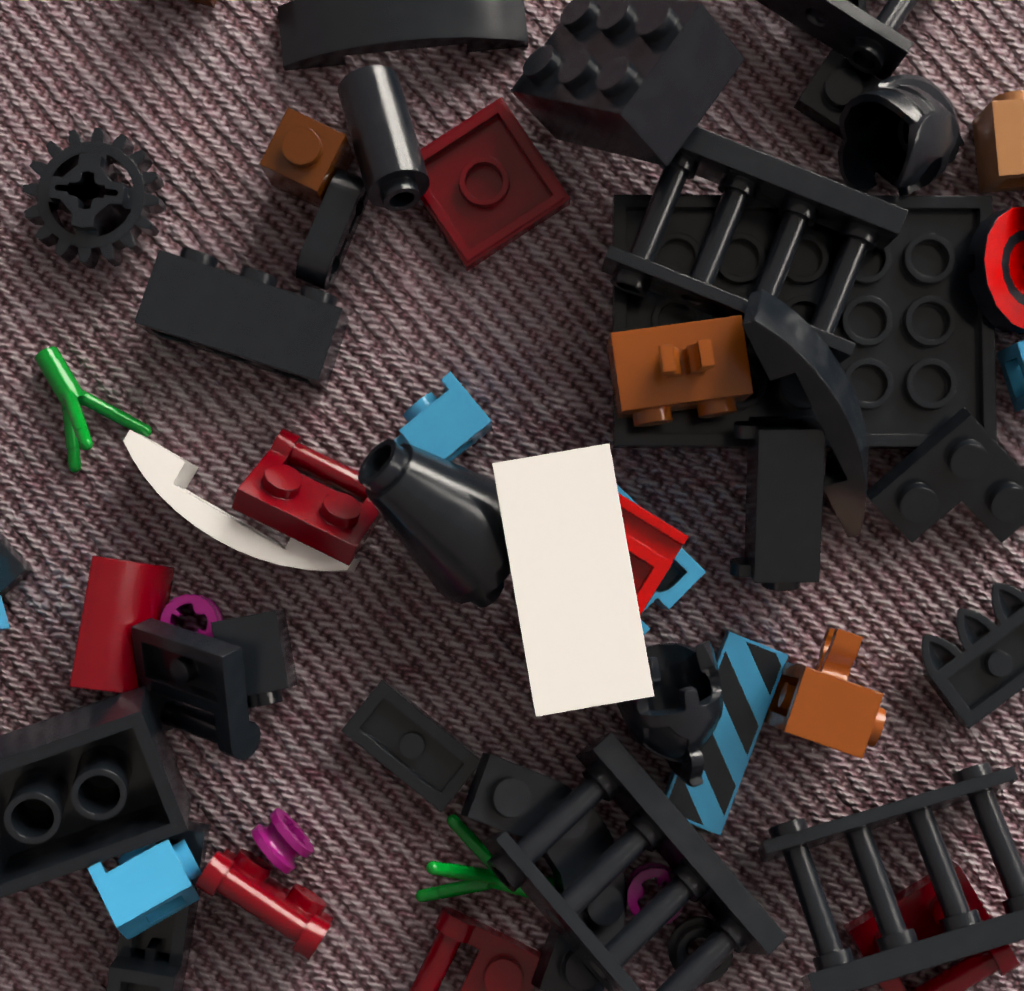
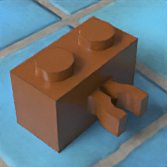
M742 315L610 333L606 345L617 419L633 417L634 427H646L672 422V411L697 408L698 418H712L736 413V403L745 401L753 394L746 340L742 326Z
M827 627L815 669L786 662L764 722L784 732L863 759L866 747H874L878 742L886 719V710L880 707L884 693L848 681L849 672L857 657L863 637L839 628Z

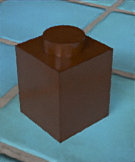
M288 107L259 164L272 186L319 208L336 171L339 169L347 171L354 156L346 134Z

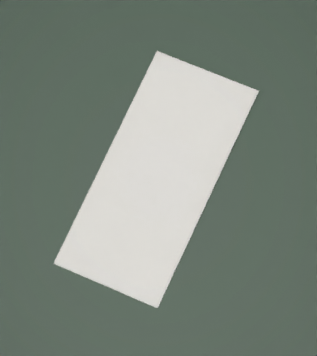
M610 443L492 463L536 717L653 697L654 691Z

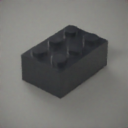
M572 0L561 14V23L544 46L535 50L528 57L523 66L522 76L510 91L558 140L668 166L745 58L702 3L678 0Z
M146 685L0 735V898L188 831L190 797Z

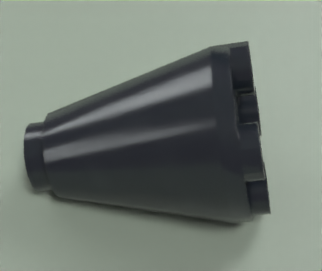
M392 439L379 443L364 459L358 473V481L366 487V494L369 500L440 594L448 600L459 604L472 602L479 608H484L494 603L504 588V580L511 573L495 480L410 444L403 443L399 445Z

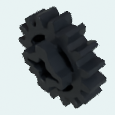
M95 127L91 136V142H86L76 130L69 131L68 139L69 147L62 150L52 141L46 144L47 150L52 157L48 164L32 160L30 167L40 176L38 183L23 185L22 192L36 201L37 205L25 210V217L34 225H43L35 236L47 247L56 245L55 254L63 260L70 262L78 254L79 260L89 269H95L99 255H103L114 267L120 266L121 249L127 247L139 256L143 253L142 246L137 240L142 232L152 236L158 235L159 230L149 220L150 214L166 212V205L159 197L151 193L164 187V182L156 172H147L152 166L153 161L143 149L133 153L134 145L127 136L120 134L111 145L110 137L102 128ZM114 164L127 170L133 187H127L123 182H117L118 173L114 170ZM99 189L106 194L103 198H97ZM87 199L92 200L91 208H88L83 202H86ZM57 210H63L67 214L72 215L71 225L76 229L75 234L65 229L60 221Z

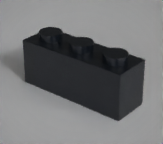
M183 247L179 256L159 250L134 323L149 334L320 389H327L349 323L343 308L336 306L337 297L309 286H302L300 294L276 287L278 282L276 277L250 267H242L239 275L218 269L219 261L216 258L194 249Z

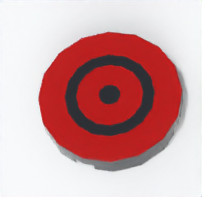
M1012 207L995 212L980 223L971 239L968 254H975V270L969 271L968 275L971 292L982 314L995 328L1004 332L1015 331L1020 335L1024 334V207Z

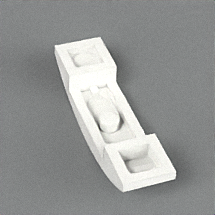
M129 430L123 442L133 461L155 491L191 524L221 543L260 560L303 570L350 572L355 571L360 560L354 558L348 566L293 538H290L286 546L282 545L187 490L186 488L199 467L132 430Z

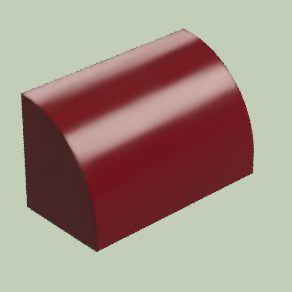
M92 556L69 687L119 693L138 688L131 626L149 618L160 620L165 606L169 603L174 567Z

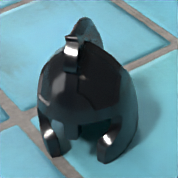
M895 75L878 82L871 91L852 98L845 105L839 117L840 132L843 136L838 150L840 172L847 186L867 193L877 185L874 175L878 172L891 185L897 187L899 196L911 194L937 179L943 173L947 164L953 162L959 147L965 145L961 137L956 112L949 98L933 82L917 75Z
M710 640L696 645L695 648L683 643H661L647 646L646 652L654 696L618 702L617 706L636 742L649 752L665 758L670 768L684 783L691 787H697L703 784L704 757L700 750L712 736L723 711L722 685L714 649Z

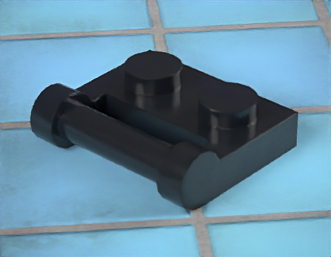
M153 618L131 626L138 687L146 685L163 730L168 731L175 728L218 744L219 750L223 754L238 760H245L251 757L258 748L261 732L259 726L249 720L242 647Z

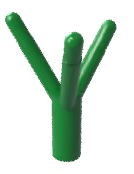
M57 347L45 348L35 356L34 359L62 405L68 467L71 472L77 473L81 470L80 448L88 451L93 447V441L81 405L145 437L151 435L152 428L149 425L82 390Z
M449 815L447 817L449 827L488 869L430 861L426 866L429 874L461 879L463 881L420 889L416 893L417 901L427 902L490 889L528 898L520 887L515 892H512L495 876L487 864V861L493 855L457 815ZM545 876L554 887V878Z

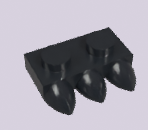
M998 582L992 584L991 603L997 619L995 622L973 610L963 608L957 610L956 629L962 645L959 649L951 642L938 636L927 634L922 636L921 654L927 671L923 676L961 727L970 729L1024 688V592L1008 584Z

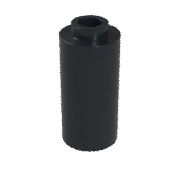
M369 65L358 68L342 79L338 87V94L367 197L373 205L390 211L409 209L417 204L420 198L427 192L430 180L399 77L393 69L383 65Z

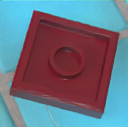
M502 97L420 149L429 176L430 186L419 201L466 271L475 267L570 204V197Z

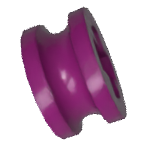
M184 594L175 597L165 606L160 621L177 626V617L187 616L183 608L193 604L195 614L206 615L207 629H198L197 632L212 638L211 622L223 620L221 610L217 604L204 595Z
M276 808L270 814V824L267 826L258 824L251 830L256 844L268 860L280 871L289 874L296 868L295 859L298 856L309 857L314 852V848L300 826L286 812Z
M648 862L639 865L629 874L626 881V901L630 912L634 916L643 908L637 902L645 894L642 883L650 878H654L658 886L661 885L663 879L669 882L668 873L671 871V868L661 863ZM682 908L666 924L671 923L677 918Z

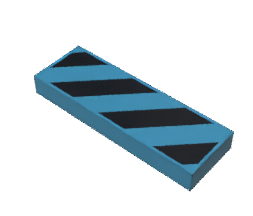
M726 631L716 656L722 685V716L709 741L700 750L704 757L703 784L691 787L672 771L664 792L690 824L718 835L722 833L789 656L729 631Z

